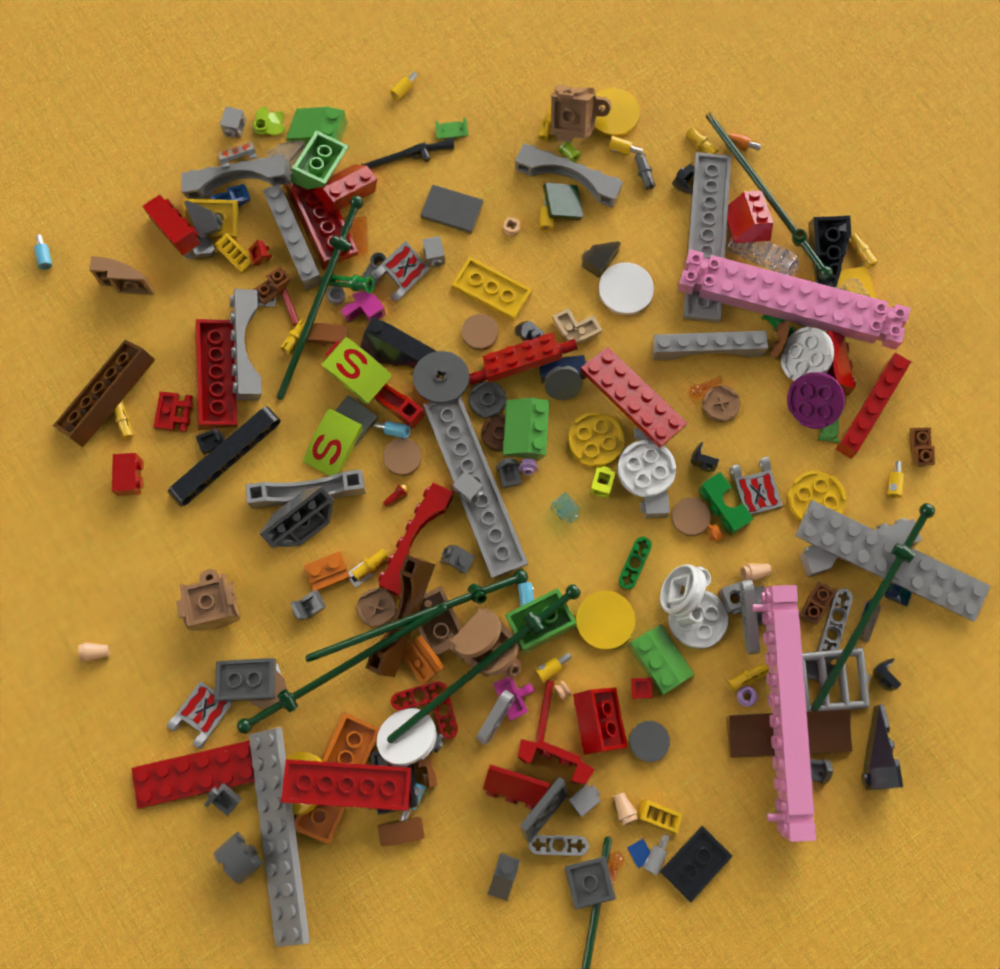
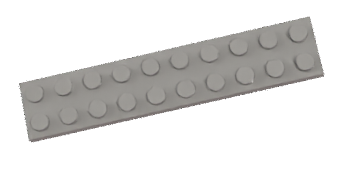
M696 152L688 253L689 249L704 253L703 257L710 259L711 255L725 259L731 156ZM693 291L692 295L685 293L683 319L720 323L722 303L699 297L700 292Z
M461 397L448 403L429 402L424 404L425 412L453 482L455 483L466 471L483 485V495L477 502L474 501L472 504H469L460 495L459 497L491 578L493 579L527 566V559Z
M813 500L810 501L795 534V537L882 579L885 578L895 560V555L891 553L896 543L903 545V543ZM911 548V551L915 553L913 560L910 563L904 561L891 583L975 622L990 585Z
M281 727L249 735L275 947L310 943L292 804L281 803L286 759Z

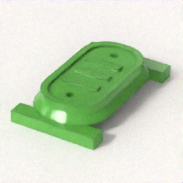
M463 118V122H448L440 125L439 121H435L437 140H441V138L462 137L464 134L465 137H469L466 118Z
M839 419L833 424L820 429L822 436H818L819 441L839 443V438H837L839 434Z

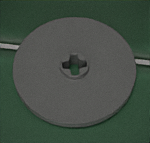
M447 351L429 353L420 359L415 366L413 372L415 389L420 396L433 403L454 401L467 389L469 383L468 367L454 353ZM439 374H441L442 376H444V379H443V380H441L440 378H438V375H439Z

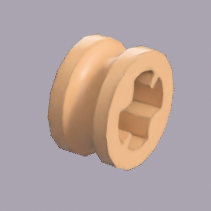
M513 217L507 218L504 221L505 234L508 236L517 235L520 230L519 221ZM509 224H512V226H514V229H511L509 227Z
M560 681V685L554 686L564 701L567 696L573 695L563 681Z

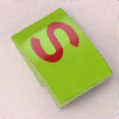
M347 337L341 341L321 364L348 391H351L366 404L373 399L393 376L373 357Z
M329 408L309 444L303 462L328 476L340 473L355 449L354 445L364 430L363 426Z

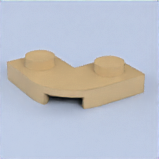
M567 308L552 316L561 335L568 341L575 338L576 343L585 342L601 334L603 331L594 315L577 323L570 309Z

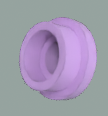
M523 459L519 465V471L525 475H532L538 471V465L533 459Z
M745 686L738 691L737 700L742 706L750 707L756 703L757 693L752 687ZM745 693L750 695L749 700L744 699L743 695Z

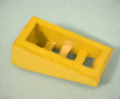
M227 233L214 244L217 252L241 273L253 264L250 255ZM234 247L235 249L230 254H228V252ZM239 252L241 253L236 259H233ZM245 257L246 260L239 265L238 263Z
M644 799L641 800L637 811L639 821L678 834L683 817L682 813ZM657 809L658 812H657V815H656V818H655V821H654V820H652V819H653L655 810ZM666 812V815H665V818H664V821H663V824H662V823H661L662 816H663V813ZM671 815H674L672 825L669 827Z

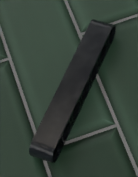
M268 406L263 407L168 489V494L180 507L187 505L280 424L281 419Z

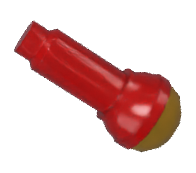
M399 484L395 492L385 499L384 505L387 507L399 497L406 496L409 493L408 486L406 484Z

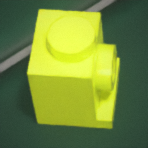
M597 467L590 494L608 499L616 472H613L608 467ZM604 480L606 484H601L599 481Z

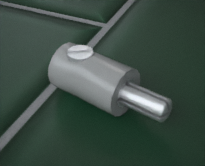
M663 834L658 847L653 845L643 867L655 875H658L668 853L664 850L670 838L668 835Z

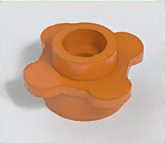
M709 524V530H706L710 540H715L717 544L718 540L722 539L723 536L717 524L713 526Z

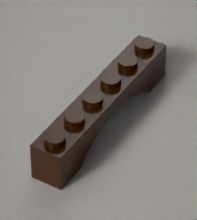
M406 554L399 573L401 579L400 603L393 621L419 612L435 564ZM403 627L387 632L381 640L390 636L391 634L395 633ZM411 632L370 656L365 668L378 675L395 677Z

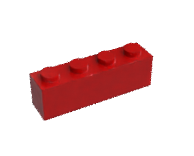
M159 194L142 206L149 218L182 256L200 244L197 236H199L193 226L190 227L186 218L182 217L181 213L176 207L174 208L168 198L164 199Z

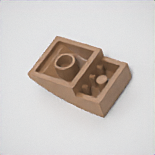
M91 256L89 270L101 286H113L118 293L155 294L145 276L136 269L116 260Z
M442 586L425 593L419 612L449 601ZM453 608L447 609L443 614L418 628L420 634L436 655L450 649L449 647L452 645L450 639H453L462 629Z

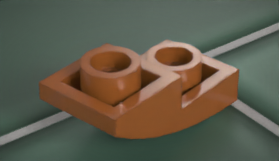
M281 266L267 274V280L253 289L257 290V297L263 305L274 299L291 281L290 276Z
M788 320L785 323L781 321L775 329L777 332L775 336L781 340L779 343L776 341L770 348L772 352L770 356L775 360L781 354L788 338L790 328Z
M313 323L307 341L326 345V343L334 344L336 341L341 343L347 335L348 327L327 323Z
M931 427L909 428L911 451L915 466L935 465V449L931 445Z
M818 581L799 615L817 625L836 591Z
M428 756L423 760L421 758L413 763V765L417 764V769L426 768V771L423 772L424 784H428V789L436 788L438 786L437 779Z
M419 816L378 825L381 846L397 845L425 838L422 818Z

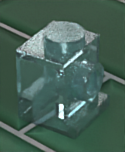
M566 491L550 505L551 510L556 509L555 512L561 520L565 519L567 523L570 522L572 524L580 517L578 515L580 507Z

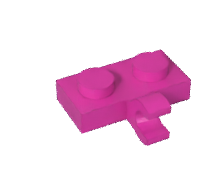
M507 677L493 683L499 697L505 690L515 696L507 712L510 721L528 713L522 697L534 692L531 684L517 689L513 679Z

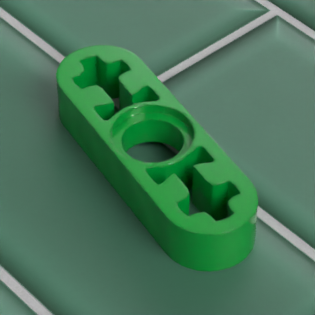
M639 537L633 544L618 579V584L623 590H631L638 580L652 547L651 541L647 537ZM645 542L647 549L644 548L640 556L637 554L640 548L637 543ZM633 558L638 559L640 567L632 568L629 561ZM629 571L637 573V575L632 574L630 578L632 584L624 585L622 578L626 579Z

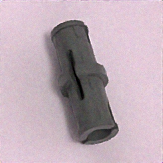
M641 153L642 157L640 154H637L634 159L639 169L638 175L642 178L645 190L653 189L656 184L651 174L652 168L648 165L645 153Z

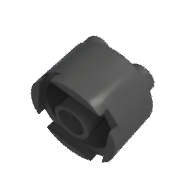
M240 832L233 834L213 852L219 864L222 862L225 867L223 869L225 873L238 884L245 881L263 864L262 860L257 856V849L252 844L247 845L245 838Z

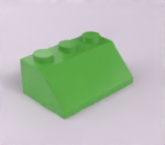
M316 131L292 167L291 182L305 189L325 186L349 146Z
M522 398L506 401L503 440L504 456L533 459L536 461L546 456L549 400Z
M557 588L505 614L513 635L526 625V622L523 620L525 616L531 612L539 615L562 596L560 590ZM566 603L543 621L542 624L545 626V629L535 635L531 631L518 641L523 654L576 628L577 622Z
M662 625L651 629L628 645L648 677L652 678V683L661 696L695 675Z

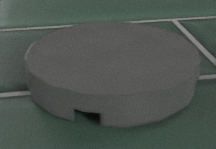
M558 366L548 372L544 385L550 397L556 400H567L578 394L582 387L580 373L571 366Z
M481 382L471 390L469 397L470 407L477 416L482 418L500 415L506 405V394L497 383Z
M644 721L632 729L629 746L632 753L638 759L645 762H654L667 754L670 747V737L667 730L661 724L655 721Z

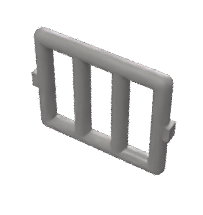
M854 648L849 656H856L861 701L850 702L846 664H844L838 675L841 702L830 703L828 693L818 711L864 709L870 706L867 683L870 682V676L866 673L865 656L862 648ZM843 649L802 653L806 711H811L812 705H810L805 661L817 660L821 690L827 679L825 659L837 658L838 660Z

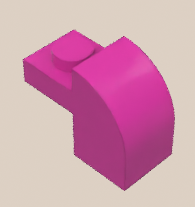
M366 292L353 294L354 302L348 303L341 310L343 318L347 323L361 314L365 316L368 322H370L372 317L380 319L386 315L384 306L378 298Z

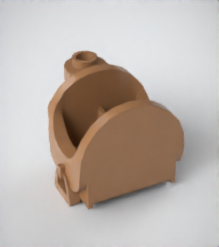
M561 84L556 85L555 91L551 95L550 134L557 135V141L570 143L573 142V138H589L595 126L596 116H607L612 108L611 101L606 97L596 96L594 88H572Z
M208 569L200 575V583L188 586L180 584L182 597L176 603L179 618H183L187 629L192 631L215 629L240 620L234 582H228L226 574L223 573L220 576L217 571Z
M479 607V611L453 639H450L452 645L449 648L472 668L513 636L500 621V618L487 608L482 610ZM518 642L482 670L480 674L486 677L496 676L500 673L507 678L517 676L521 669V663L516 658Z

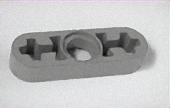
M505 690L500 695L476 737V740L483 745H487L515 699V696L509 691Z
M536 835L528 844L530 851L537 855L581 856L589 848L588 841L582 836ZM537 838L540 839L541 843H547L546 838H550V852H546L547 847H540V851H536V848L532 847V843L536 842ZM567 839H571L570 843L576 844L577 840L580 839L581 843L585 844V848H581V852H577V848L570 847L571 852H567ZM554 840H563L565 846L562 851L558 852L553 849L552 844Z

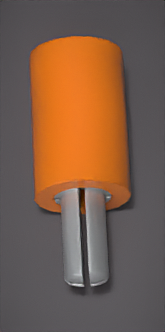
M730 132L729 137L737 148L747 151V148L760 150L761 145L750 142V137Z

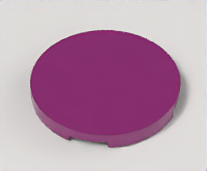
M809 372L797 378L790 386L787 394V405L789 412L792 413L801 425L812 429H821L839 419L845 407V395L839 382L832 376L822 372Z

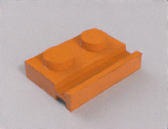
M340 551L304 565L313 591L323 590L351 578Z
M422 635L416 637L405 648L402 656L422 685L429 682L445 667Z

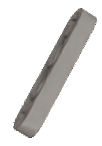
M752 580L740 581L739 584L744 639L747 653L752 655L760 653L757 612L752 611V605L756 604Z
M840 589L832 598L816 652L826 650L828 644H834V646L829 647L828 651L838 650L853 601L852 593L849 590ZM845 594L844 598L847 600L842 603L841 607H835V605H840L841 598L838 596ZM834 611L842 614L840 622L833 619L832 614ZM832 629L836 632L837 638L835 640H830L827 637L828 630ZM835 658L825 659V662H826V663L831 662V661L834 660Z

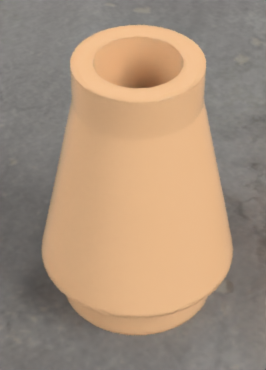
M746 563L740 569L743 581L752 580V582L771 575L772 572L771 566L768 563Z
M84 642V644L79 645L78 649L79 660H84V662L109 657L110 654L109 645Z
M620 793L613 797L619 822H622L623 826L638 820V813L625 793Z

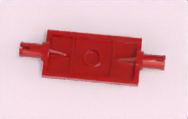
M552 332L514 346H508L496 352H490L482 356L485 366L483 370L469 373L470 383L474 385L485 380L491 383L560 360L562 354L578 350L575 338L558 344Z

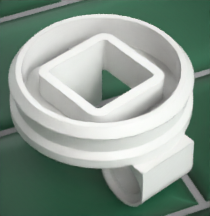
M690 564L675 568L668 575L661 589L660 602L663 610L676 617V622L684 626L702 622L704 611L699 603L704 595L706 586L711 583L710 573L701 566L694 567ZM683 585L685 586L684 596L679 597L681 586Z

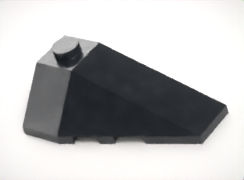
M850 215L813 217L808 223L810 246L825 266L831 267L833 275L828 280H822L818 276L819 270L813 263L815 282L836 288L843 259L846 255L848 241L851 237Z
M372 317L360 346L380 364L410 366L411 368H415L420 359L427 354L436 352L433 348L375 317Z
M884 704L874 706L863 766L864 773L861 776L866 790L903 787L899 760L893 757L894 741L887 734L890 731V726Z

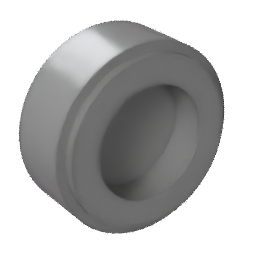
M332 286L328 289L327 299L332 305H340L345 301L346 295L343 288Z

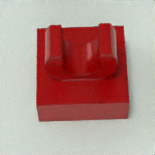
M257 240L248 249L253 265L259 266L263 261H269L272 258V255L267 253L270 248L265 246L264 240Z
M631 678L632 699H653L652 678Z

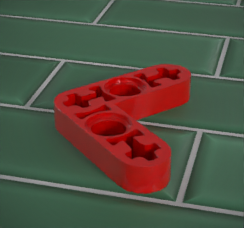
M436 681L397 692L391 698V705L395 710L401 711L428 704L438 694H431L432 699H429L426 688L430 687V691H434L436 686L439 685L445 691L447 686L441 681ZM418 690L425 693V699L421 702L414 699V693ZM410 693L413 704L409 705V701L403 702L402 707L395 704L398 696L405 699L408 698L406 694ZM449 697L435 708L434 711L441 735L446 739H453L458 733V726ZM443 704L448 705L450 708L446 716L438 713V708ZM452 716L453 720H449V724L451 727H455V730L452 731V735H448V733L443 732L446 729L445 722L441 724L440 719L444 720Z

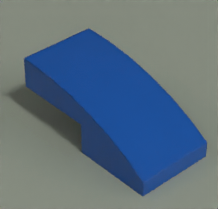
M245 184L228 187L227 192L210 196V200H237L238 207L251 201Z

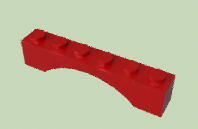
M336 341L325 353L326 358L340 344L339 341ZM385 384L373 397L374 400L400 421L409 425L410 429H413L424 417L423 408L388 384Z
M896 352L890 357L835 450L850 459L858 453L910 366V360Z
M432 482L430 487H426L422 503L417 504L413 520H409L405 527L407 532L404 537L399 538L396 544L397 551L395 554L390 555L387 561L388 568L386 571H382L378 578L380 588L397 597L401 596L399 573L406 554H410L415 538L429 522L446 513L454 498L452 491Z

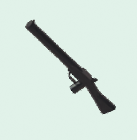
M454 137L431 144H426V141H424V143L414 145L411 148L364 164L361 163V165L372 169L405 157H412L413 159L423 157L424 161L428 162L431 159L428 151L455 149Z

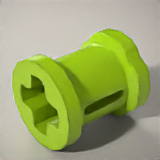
M564 142L558 149L561 154H564L567 159L574 163L582 155L570 142Z

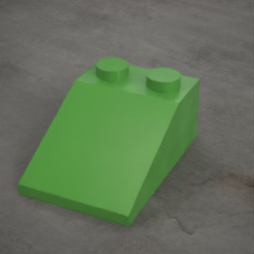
M328 106L297 108L286 140L307 145L314 133L319 131L341 142L347 124L345 111Z

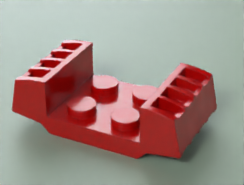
M524 739L520 741L517 758L529 765L536 750L540 751V756L551 760L552 757L559 759L558 763L564 766L571 767V765H574L575 768L570 778L572 783L586 784L595 770L582 762L579 755L545 741L532 742Z

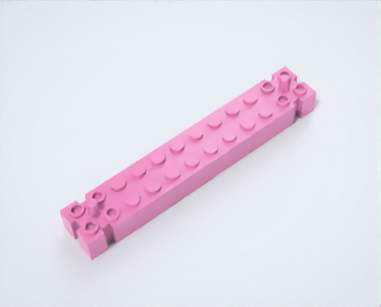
M689 249L678 287L679 292L691 295L693 291L700 292L699 297L824 331H834L843 336L872 344L876 340L882 341L881 346L894 350L902 343L905 333L903 327L908 321L911 310L909 307L895 304L893 308L888 307L887 301L711 255L710 259L703 257L704 253Z
M797 585L763 588V592H761L762 604L752 605L753 612H763L762 622L766 624V633L763 636L764 644L767 645L768 653H765V663L769 665V674H767L766 680L771 694H768V704L772 707L773 713L769 717L770 726L773 727L774 736H771V746L775 748V757L772 758L773 768L776 769L777 778H774V788L778 790V799L775 800L777 812H780L768 813L767 821L777 822L778 833H781V836L787 838L790 842L816 841L815 823L813 822L814 805L799 610H797Z

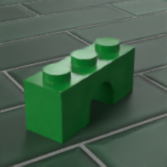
M719 472L700 485L698 488L700 490L699 494L704 501H708L711 506V512L719 517L722 521L723 529L732 536L749 525L754 518L743 503L734 508L728 507L724 503L723 495L728 493L732 487L723 474Z

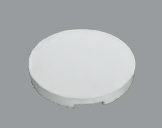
M618 263L611 266L604 272L599 283L600 299L610 311L619 315L637 314L649 305L654 293V284L649 273L641 266L633 263Z
M804 327L791 334L787 339L788 342L783 354H781V365L787 377L795 381L800 376L809 372L827 373L834 358V346L829 335L823 330L813 327Z
M648 440L637 441L629 445L623 451L618 462V476L622 485L630 493L639 497L650 498L661 495L671 486L676 474V463L671 452L665 446L659 448Z
M706 590L699 603L704 611L702 622L684 626L676 622V617L670 613L668 615L669 627L674 637L683 645L694 649H704L713 646L724 636L728 627V615L724 605L716 595Z
M409 708L398 711L383 723L377 736V748L387 763L396 767H408L409 764L415 763L421 758L423 760L431 752L436 742L437 733L434 722L429 715L425 716L393 743H388L387 737L420 710Z

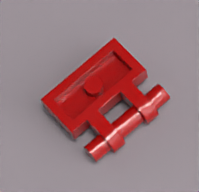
M159 392L153 425L154 429L174 431L175 424H179V431L186 433L191 421L189 415L190 410L193 409V396L185 395L184 401H180L179 393ZM178 408L183 409L181 417H177Z

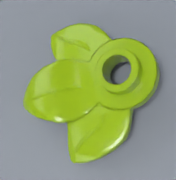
M265 106L260 108L256 112V120L253 123L254 132L258 135L269 134L272 136L283 133L286 130L282 125L283 112L269 113Z

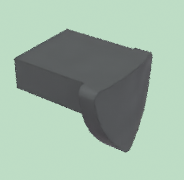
M197 238L200 244L184 255L187 259L213 257L215 250L210 238Z
M505 458L496 466L503 489L522 485L518 470L519 462L515 459Z
M810 759L812 781H820L821 784H827L833 774V767L830 761L827 759Z

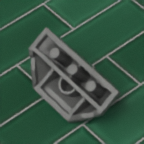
M321 485L305 489L277 510L259 534L272 548L278 546H300L330 523L334 499Z

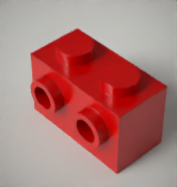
M137 453L113 454L112 492L117 496L141 495V489L144 486L141 470L144 469V462Z

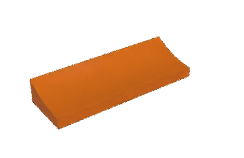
M342 712L320 759L322 762L366 764L380 728ZM317 805L312 811L304 815H294L295 830L329 845L346 807Z

